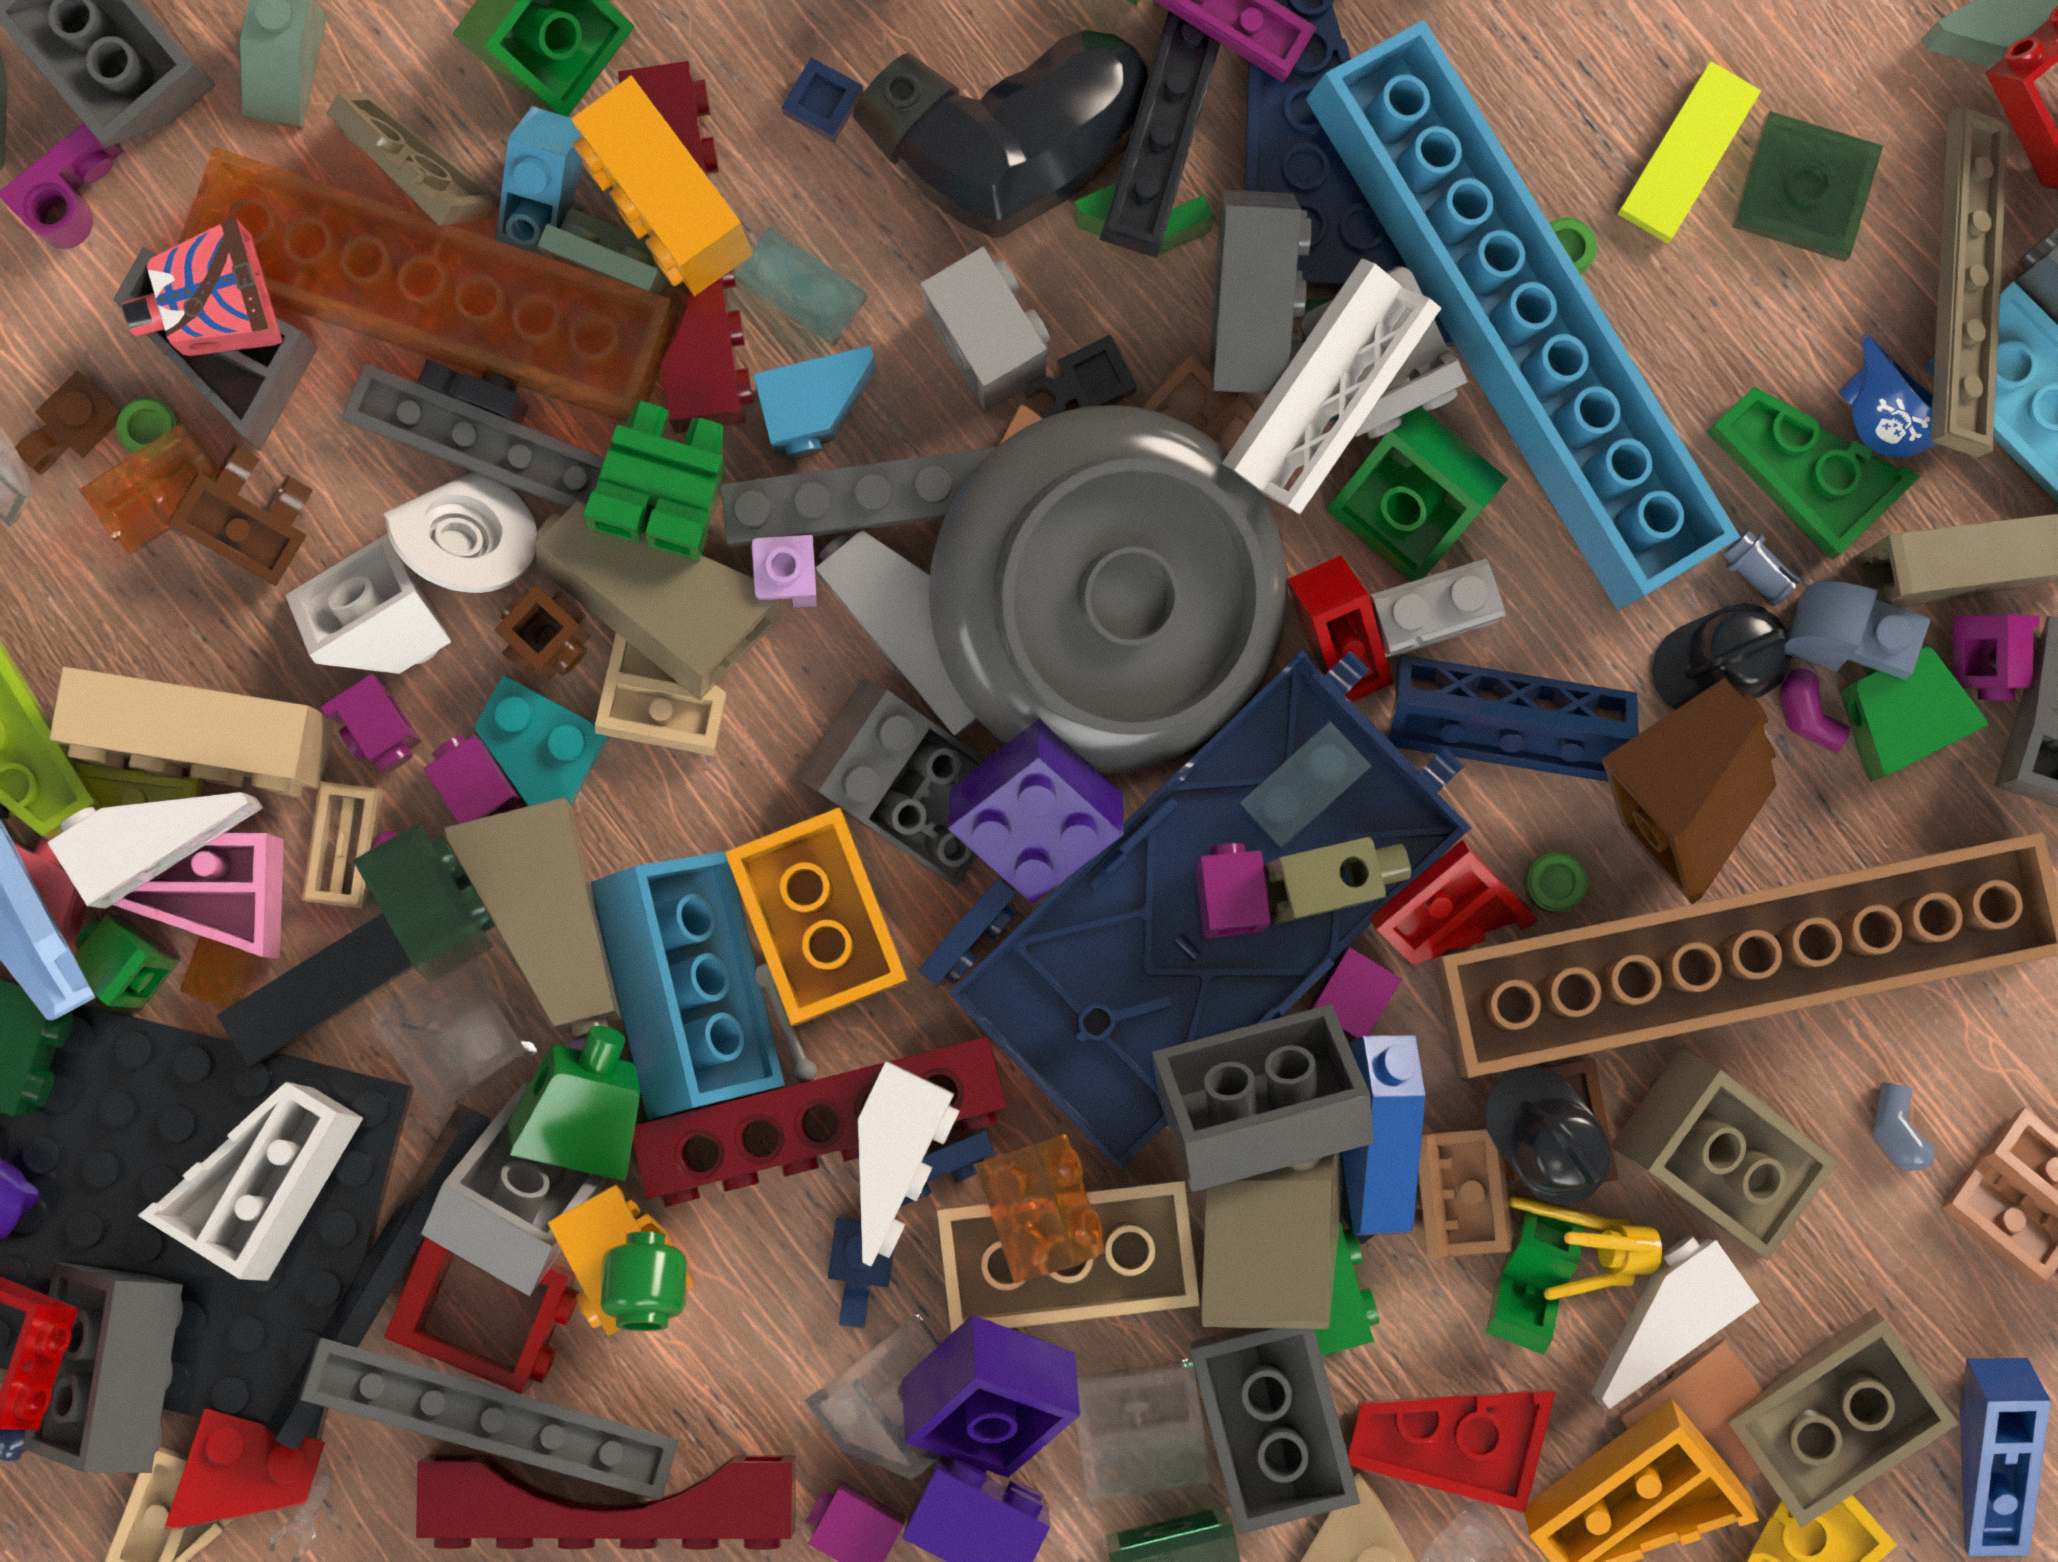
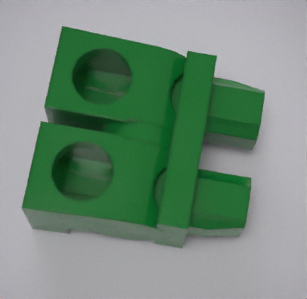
M638 400L627 419L625 427L616 424L611 440L612 444L605 457L595 491L591 492L583 514L587 528L640 544L650 509L654 507L655 509H652L645 531L648 546L701 561L718 490L725 472L723 455H721L724 435L723 425L703 418L692 417L684 444L663 438L670 417L669 410L659 405Z

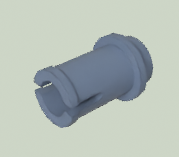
M1746 530L1740 535L1741 538L1731 543L1723 552L1722 556L1729 562L1726 568L1730 572L1737 570L1774 607L1784 600L1801 580L1763 545L1765 537L1762 534L1755 537L1749 530Z

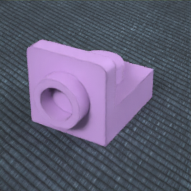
M813 535L754 539L752 541L756 598L758 600L792 598L793 608L816 607Z

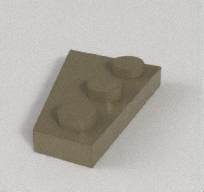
M338 93L328 109L327 114L342 128V135L352 144L363 149L439 226L488 220L500 204V198L367 93Z

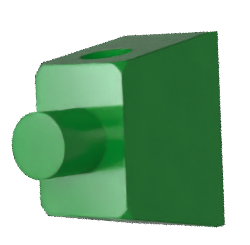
M1929 646L1920 650L1913 674L1907 680L1862 665L1867 676L1840 689L1841 699L1865 773L1870 782L1888 776L1989 725L1978 707L1936 652Z
M596 1025L590 1027L582 1050L561 1045H555L548 1049L509 1119L507 1127L511 1156L625 1181L628 1173L639 1105L640 1086L636 1066L631 1062L619 1059L626 1041L623 1034L613 1028Z

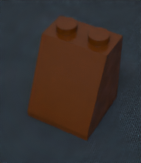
M1725 678L1602 758L1622 826L1692 904L1704 896L1777 785L1771 762L1776 757L1770 741L1765 736L1763 727L1768 723L1767 715L1759 702L1750 693L1747 692L1741 696Z

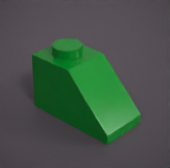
M106 914L103 919L99 917L93 919L81 931L74 944L79 949L74 957L93 993L108 1006L144 1008L181 961L126 917Z

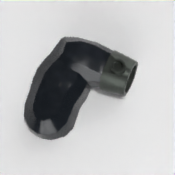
M1084 30L1058 40L1026 70L1004 78L991 87L981 100L960 96L958 87L912 54L906 53L891 62L871 82L858 100L852 117L888 160L894 165L899 164L926 198L960 223L992 238H998L1009 234L1070 199L1081 191L1118 154L1126 150L1147 82L1148 71L1136 49L1114 34Z

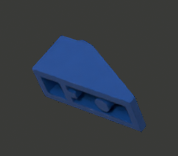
M1416 1035L1362 1036L1348 1044L1370 1093L1374 1143L1341 1152L1354 1236L1404 1234L1413 1231L1426 1096Z
M2028 1358L1966 1359L1960 1406L1964 1543L1968 1556L2030 1555L2051 1400Z

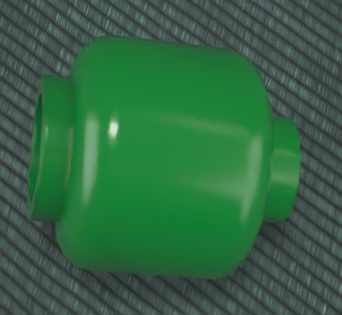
M644 1231L626 1234L625 1244L608 1249L604 1254L601 1277V1309L604 1313L616 1319V1327L629 1331H658L667 1329L669 1319L679 1316L685 1307L686 1256L679 1249L665 1245L664 1234Z

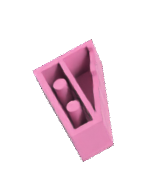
M223 833L112 905L188 930L203 937L223 942L261 957L280 959L284 839L267 833Z

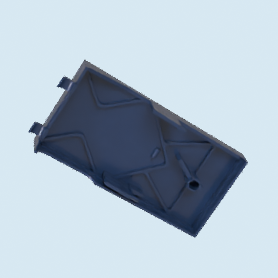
M1301 650L1269 684L1123 824L1122 837L1070 875L949 993L965 1012L1120 1172L1168 1125L1159 1102L1152 1057L1153 1051L1283 1016L1335 964L1333 961L1372 923L1370 917L1434 864L1471 829L1465 820L1438 794L1465 766L1444 747L1419 771L1345 696L1369 671L1351 651L1324 675L1319 669H1315L1308 655ZM1365 837H1371L1375 849L1400 843L1406 849L1411 867V878L1384 885L1386 890V897L1279 925L1272 926L1271 922L1264 933L1203 939L1195 866L1201 856L1209 855L1208 849L1210 847L1229 843H1241L1245 845V852L1262 850L1263 864L1280 857ZM1340 866V877L1348 885V873Z

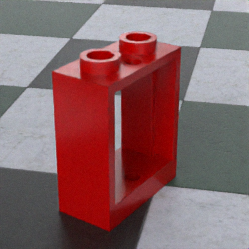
M2057 6L2050 13L2049 20L2030 36L2013 43L2005 51L2004 58L1989 69L1986 75L2042 186L2058 190V131L2034 84L2036 79L2058 62Z
M425 1237L384 1338L520 1394L530 1389L533 1381L543 1384L557 1352V1349L548 1346L557 1323L564 1326L568 1324L578 1302L576 1295L580 1291L572 1288L576 1279L574 1272L553 1264L540 1283L549 1287L517 1365L513 1368L423 1331L455 1254Z
M0 1277V1302L27 1313L0 1392V1429L39 1430L43 1415L51 1401V1391L64 1352L71 1341V1330L79 1308Z

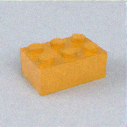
M632 75L571 118L580 136V139L572 145L582 158L583 166L603 192L613 186L614 189L608 193L618 207V213L638 240L646 234L650 236L645 241V244L654 255L652 257L673 287L683 281L695 297L753 255L740 220Z
M840 807L725 852L791 1025L798 1026L909 982L846 817Z

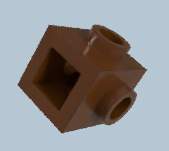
M535 586L528 594L523 592L513 599L500 616L502 622L494 629L509 643L501 652L527 677L537 669L549 680L557 672L564 676L577 666L587 653V648L583 644L591 637L579 625L586 615L560 591L551 599L538 586ZM547 628L556 629L558 633L544 648L540 647L538 643L539 634Z

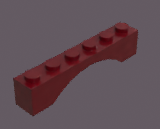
M689 61L618 71L619 84L632 75L709 180V174L720 172L714 136L704 138L701 116L711 115L705 79L695 80ZM734 268L695 297L689 291L688 304L676 337L660 362L667 410H669L670 415L669 422L675 433L688 432L692 417L717 422L723 426L746 423L743 405L754 404L749 369H738L735 347L745 346L740 310L729 311L726 289L737 288Z
M429 1454L417 1463L416 1538H434V1547L439 1549L471 1547L472 1538H496V1548L500 1549L533 1547V1538H558V1548L561 1549L595 1547V1539H620V1548L652 1549L657 1547V1539H682V1548L706 1550L718 1548L719 1539H744V1548L770 1550L780 1548L781 1539H791L796 1530V1455H735L711 1475L679 1492L662 1496L661 1501L652 1499L644 1502L613 1505L576 1501L544 1491L513 1474L490 1454Z

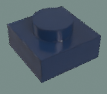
M811 57L782 106L783 115L835 143L858 100L864 93L863 85Z

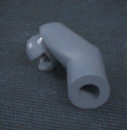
M1882 1082L1873 1127L1874 1139L1896 1166L1907 1171L1924 1170L1932 1164L1935 1157V1149L1930 1140L1924 1139L1907 1120L1913 1088Z

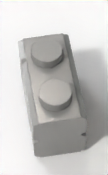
M1487 558L1371 594L1369 597L1387 659L1462 636L1468 630L1474 632L1496 625L1506 616L1505 608Z

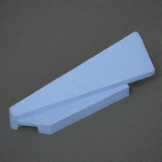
M0 818V960L44 1017L48 1020H55L96 997Z

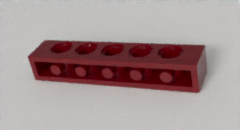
M989 1036L888 1061L925 1080L935 1075H945L951 1078L958 1090L957 1100L952 1107L959 1110L955 1121H960L962 1132L998 1123L995 1111L1007 1108ZM885 1062L635 1125L633 1146L646 1199L662 1196L664 1207L700 1198L698 1186L722 1180L724 1192L760 1183L757 1172L760 1170L781 1165L784 1177L820 1168L817 1156L841 1150L843 1162L858 1159V1118L863 1110L865 1099L871 1093ZM816 1105H825L831 1108L838 1118V1129L835 1135L826 1141L812 1138L805 1128V1117L808 1111ZM757 1120L771 1123L778 1133L777 1147L767 1156L753 1153L746 1143V1132L749 1126ZM698 1135L711 1138L718 1148L717 1162L708 1171L694 1168L687 1158L688 1144Z

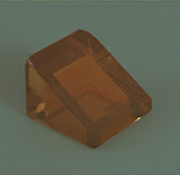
M200 935L180 992L227 1009L244 998L259 956Z

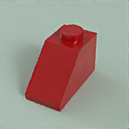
M1342 555L1288 578L1287 583L1300 625L1322 673L1326 675L1351 651L1369 669L1345 694L1351 702L1393 684L1369 595Z

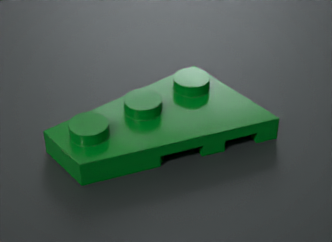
M1755 386L1707 431L1831 560L1842 554L1921 477L1903 466L1897 469L1874 457L1872 449L1855 440L1849 443L1819 427L1818 420Z

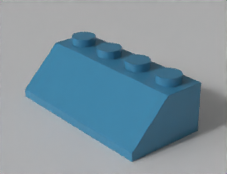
M726 851L633 866L590 882L633 1062L637 1069L647 1120L785 1086L761 985L755 979L756 965L734 875L725 855Z

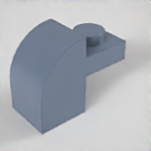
M1816 582L1807 586L1797 600L1786 632L1787 638L1784 641L1785 654L1834 672H1838L1844 663L1850 660L1907 680L1913 674L1931 619L1876 600L1878 591L1871 588L1844 582Z

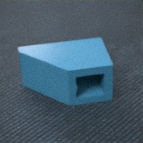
M532 106L509 136L496 232L497 242L543 256L537 245L546 224L561 228L567 212L571 208L583 167L581 162L583 160L572 145L580 139V136L571 118Z

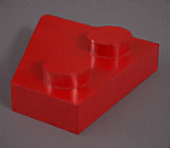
M1463 839L1370 917L1376 930L1412 965L1439 957L1443 952L1451 948L1463 949L1485 942L1484 932L1515 922L1521 930L1531 927L1538 921L1531 908Z
M205 1408L165 1524V1529L175 1531L203 1523L232 1520L265 1511H278L304 1506L325 1442L304 1437L299 1447L292 1450L275 1441L265 1429L266 1425Z

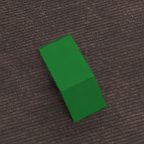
M1116 183L1074 201L1073 218L1078 228L1099 236L1101 235ZM1204 195L1172 209L1158 255L1210 232L1214 215Z
M1527 1211L1522 1212L1513 1236L1514 1250L1507 1253L1494 1288L1486 1333L1544 1355L1553 1340L1560 1299L1548 1300L1544 1297V1291L1547 1288L1569 1282L1579 1264L1581 1245L1567 1244L1564 1240V1235L1567 1232L1583 1233L1585 1226L1532 1214Z

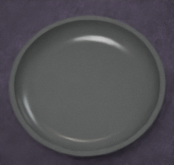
M1104 405L1072 409L1035 422L1005 440L985 457L956 494L940 529L931 563L929 596L933 633L941 661L962 701L978 721L1005 744L1009 743L1040 718L1058 737L1072 747L1101 775L1128 774L1148 770L1176 761L1207 744L1253 699L1262 686L1274 662L1286 621L1288 570L1285 550L1278 525L1264 495L1222 464L1229 452L1205 433L1184 421L1140 407Z

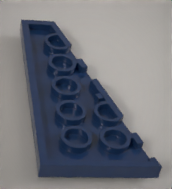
M1274 0L1317 28L1283 83L1248 61L1244 191L1294 193L1301 210H1307V218H1311L1310 250L1308 256L1298 255L1297 270L1302 271V280H1306V288L1341 289L1362 258L1375 263L1385 272L1396 267H1406L1409 269L1306 101V97L1326 72L1351 59L1346 39L1342 37L1334 12V1Z

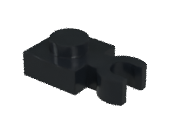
M1111 334L1057 360V368L1062 376L1057 380L1048 377L1036 378L1030 381L1024 388V394L1027 399L1033 398L1040 393L1049 394L1054 399V406L1039 415L1043 419L1066 411V407L1076 403L1078 408L1111 405L1137 391V386Z
M427 359L418 379V382L425 387L521 425L529 408L520 394L515 393L518 387L516 383L492 372L484 371L480 379L467 373L460 374L444 365Z

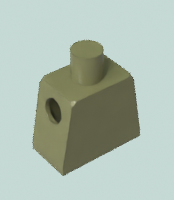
M1371 837L1280 857L1264 864L1272 926L1386 897L1384 885L1411 878V867L1405 847L1400 843L1375 849ZM1340 866L1348 873V885L1340 877Z

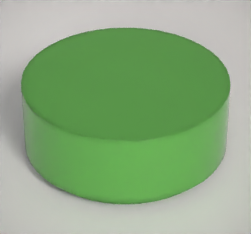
M1565 217L1550 222L1551 228L1580 275L1584 274L1594 261L1597 252V242L1593 231L1584 222L1575 218Z
M143 397L131 401L121 410L116 423V432L120 443L129 452L141 459L157 460L169 455L178 445L181 438V423L175 411L164 402L156 398Z
M1550 852L1536 858L1529 865L1524 877V889L1528 899L1535 907L1548 913H1561L1577 906L1584 898L1588 886L1587 874L1583 865L1575 857L1564 852Z

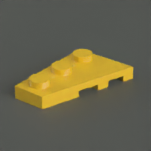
M1850 1495L1802 1528L1780 1498L1744 1562H1879L1897 1544L1853 1495Z

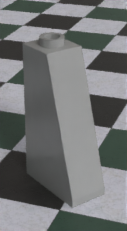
M863 530L852 538L844 533L830 542L818 555L823 561L815 568L819 579L947 733L958 740L978 724L979 721L962 701L941 661L930 615V575Z

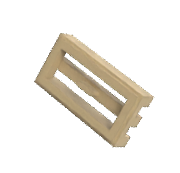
M319 781L301 901L366 910L372 871L369 862V849L373 846L374 838L377 836L383 790ZM334 796L343 797L331 884L329 892L320 891L332 807ZM358 799H364L351 895L344 894L357 802Z

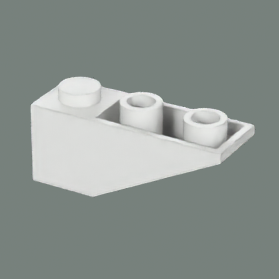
M885 1062L858 1118L863 1263L872 1266L878 1253L890 1258L905 1226L904 1223L895 1219L905 1196L917 1201L933 1168L922 1163L932 1139L944 1145L959 1114V1110L949 1106L954 1093L890 1062Z

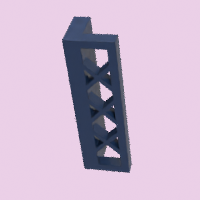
M1400 654L1396 672L1395 702L1387 729V739L1396 748L1438 754L1446 747L1457 758L1609 782L1602 758L1639 734L1636 692ZM1411 678L1433 681L1442 689L1434 692L1411 688ZM1476 689L1493 691L1501 699L1496 702L1483 700L1472 691ZM1536 698L1551 700L1561 709L1557 711L1541 709L1532 700ZM1601 708L1621 712L1622 722L1601 719L1591 710Z

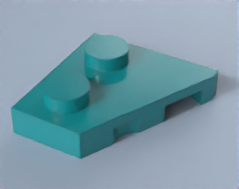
M502 675L474 726L482 741L528 806L565 797L572 807L610 736L595 734L594 723Z

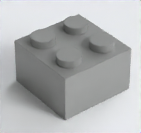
M984 246L920 283L924 314L984 412L1024 390L1030 381L1046 377V359L1050 354L1046 343L1051 340L1050 335L1034 309H1030L1025 313L1022 310L1015 291L1019 290L1018 283L1003 258L1000 257L993 262Z

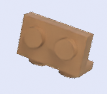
M1474 1129L1422 1135L1417 1185H1420L1422 1209L1416 1211L1415 1230L1419 1245L1426 1246L1428 1259L1435 1260L1448 1256L1503 1253L1514 1250L1504 1157L1495 1147L1487 1130Z

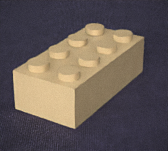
M63 667L49 740L68 746V757L84 760L87 764L123 769L125 759H129L128 767L146 770V773L183 779L184 769L186 768L191 769L190 777L203 779L206 783L242 788L244 778L251 779V787L265 789V792L302 798L303 788L318 790L319 781L324 782L335 721L307 705Z
M1181 1178L943 1206L937 1209L951 1333L971 1315L990 1320L1011 1329L1200 1306L1185 1181Z

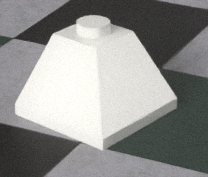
M388 533L285 595L308 654L315 664L400 674L414 664L428 661L439 649L451 643L436 609L411 568L396 553Z

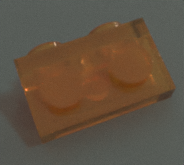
M1066 1134L975 1163L1014 1284L1077 1266L1105 1252L1102 1242L1101 1221L1097 1213L1091 1208L1082 1181L1083 1169L1080 1158L1075 1150L1071 1148Z

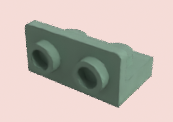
M570 209L567 212L560 229L546 224L537 245L549 265L654 308H658L669 283L652 257L654 255L645 244L647 238L642 237L638 240L632 232L576 209Z

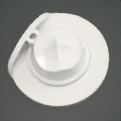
M473 472L384 513L389 539L404 563L424 579L450 590L483 593L504 588L518 580L527 571L536 552L537 528L527 505L508 486Z

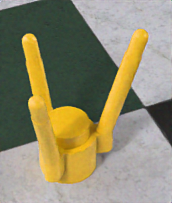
M1512 1196L1509 1199V1205L1512 1208L1603 1231L1601 1234L1567 1232L1564 1235V1240L1567 1244L1597 1248L1599 1261L1603 1267L1610 1268L1609 1273L1547 1288L1544 1291V1297L1548 1300L1569 1297L1610 1286L1631 1287L1634 1284L1635 1275H1651L1659 1268L1662 1257V1243L1659 1233L1652 1226L1630 1225L1628 1219L1606 1218L1518 1196Z

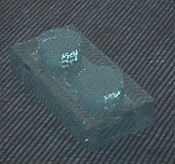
M768 227L752 250L753 255L745 260L735 274L739 283L833 346L837 344L868 299L867 292L770 227Z
M1330 721L1243 799L1240 804L1279 847L1283 848L1372 766Z

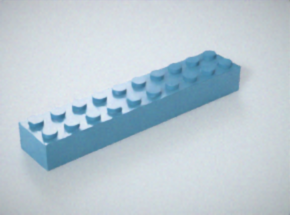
M1422 20L1326 72L1306 97L1307 103L1402 259L1413 273L1424 295L1441 307L1437 314L1438 318L1616 610L1618 611L1648 595L1741 538L1426 21Z

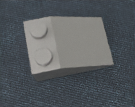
M525 1080L444 1181L421 1234L530 1296L562 1251L547 1222L596 1196L608 1177L510 1155L507 1125L530 1083Z

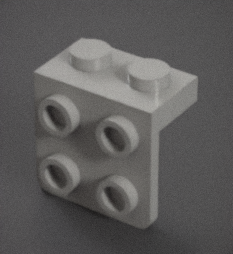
M1396 267L1386 272L1402 287L1422 295L1413 273L1406 267ZM1334 299L1305 313L1304 317L1301 318L1300 325L1306 339ZM1406 307L1393 326L1392 332L1402 327L1413 309ZM1435 320L1432 321L1356 432V437L1366 432L1369 438L1386 434L1402 423L1401 415L1421 405L1425 411L1440 407L1458 395L1455 388L1468 382L1458 359L1449 352ZM1374 363L1365 367L1357 379V384L1367 378L1374 368Z

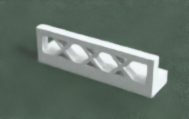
M1362 258L1222 464L1262 494L1301 514L1441 310V307L1430 298L1402 287L1375 263ZM1406 307L1413 309L1402 327L1392 332L1393 326ZM1374 363V368L1367 378L1357 384V379L1365 367ZM1339 414V419L1333 428L1322 435V430L1330 418ZM1304 465V470L1289 492L1283 489L1295 469Z

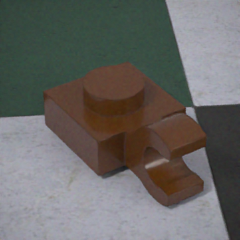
M77 370L35 411L47 425L23 438L13 451L30 468H33L39 475H42L69 447L84 458L116 427L121 411Z

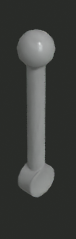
M763 963L756 969L755 979L758 984L766 988L796 1063L793 1068L794 1077L802 1083L812 1081L816 1077L817 1067L813 1061L806 1058L796 1030L789 1021L767 963Z

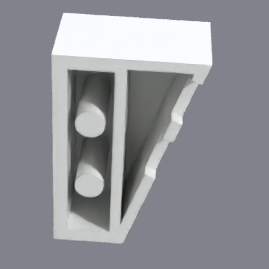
M285 1082L227 1135L229 1139L203 1163L197 1162L182 1175L185 1178L161 1201L151 1203L138 1216L238 1279L268 1281L363 1117L315 1088Z

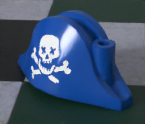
M1865 332L1860 338L1864 364L1838 390L1840 395L1851 404L1852 419L1860 438L1875 452L1888 457L1898 458L1914 456L1936 445H1940L1930 441L1933 394L1915 381Z

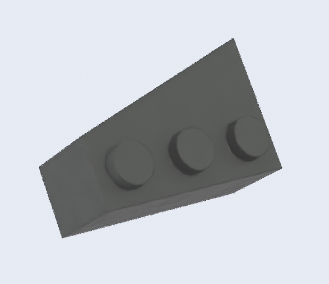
M144 247L141 249L113 299L122 310L123 302L154 293L147 270V262L157 254ZM277 317L276 321L283 343L272 346L188 356L181 354L170 344L165 329L146 334L217 408L239 434L259 451H261L318 349L303 331Z

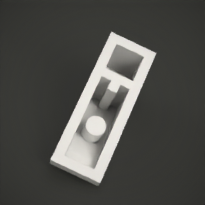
M243 792L100 808L97 811L94 807H89L67 818L60 825L63 833L47 843L86 905L106 909L263 807L257 797Z
M1693 1235L1680 1240L1663 1253L1662 1257L1667 1263L1652 1274L1591 1391L1597 1403L1607 1409H1611L1760 1302L1716 1240L1702 1237L1696 1241Z

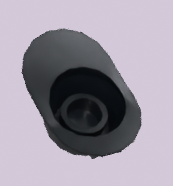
M1746 603L1727 606L1682 625L1666 636L1655 652L1652 667L1655 689L1664 702L1675 710L1724 678L1741 696L1748 692L1755 699L1761 697L1780 685L1790 669L1792 656L1785 654L1784 646L1787 630L1779 618L1765 608Z
M1540 1067L1517 1068L1497 1081L1489 1091L1484 1108L1486 1130L1495 1147L1526 1187L1539 1199L1556 1205L1577 1204L1592 1196L1605 1181L1611 1163L1610 1143L1602 1125L1574 1089L1556 1073Z

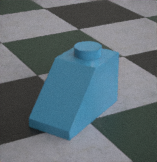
M871 345L753 374L770 443L775 455L786 453L788 459L809 457L822 451L821 444L834 440L876 371Z

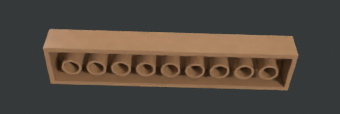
M2044 832L1446 955L1432 960L1458 1078H1472L2058 956V890ZM1775 935L1779 936V941L1774 937Z

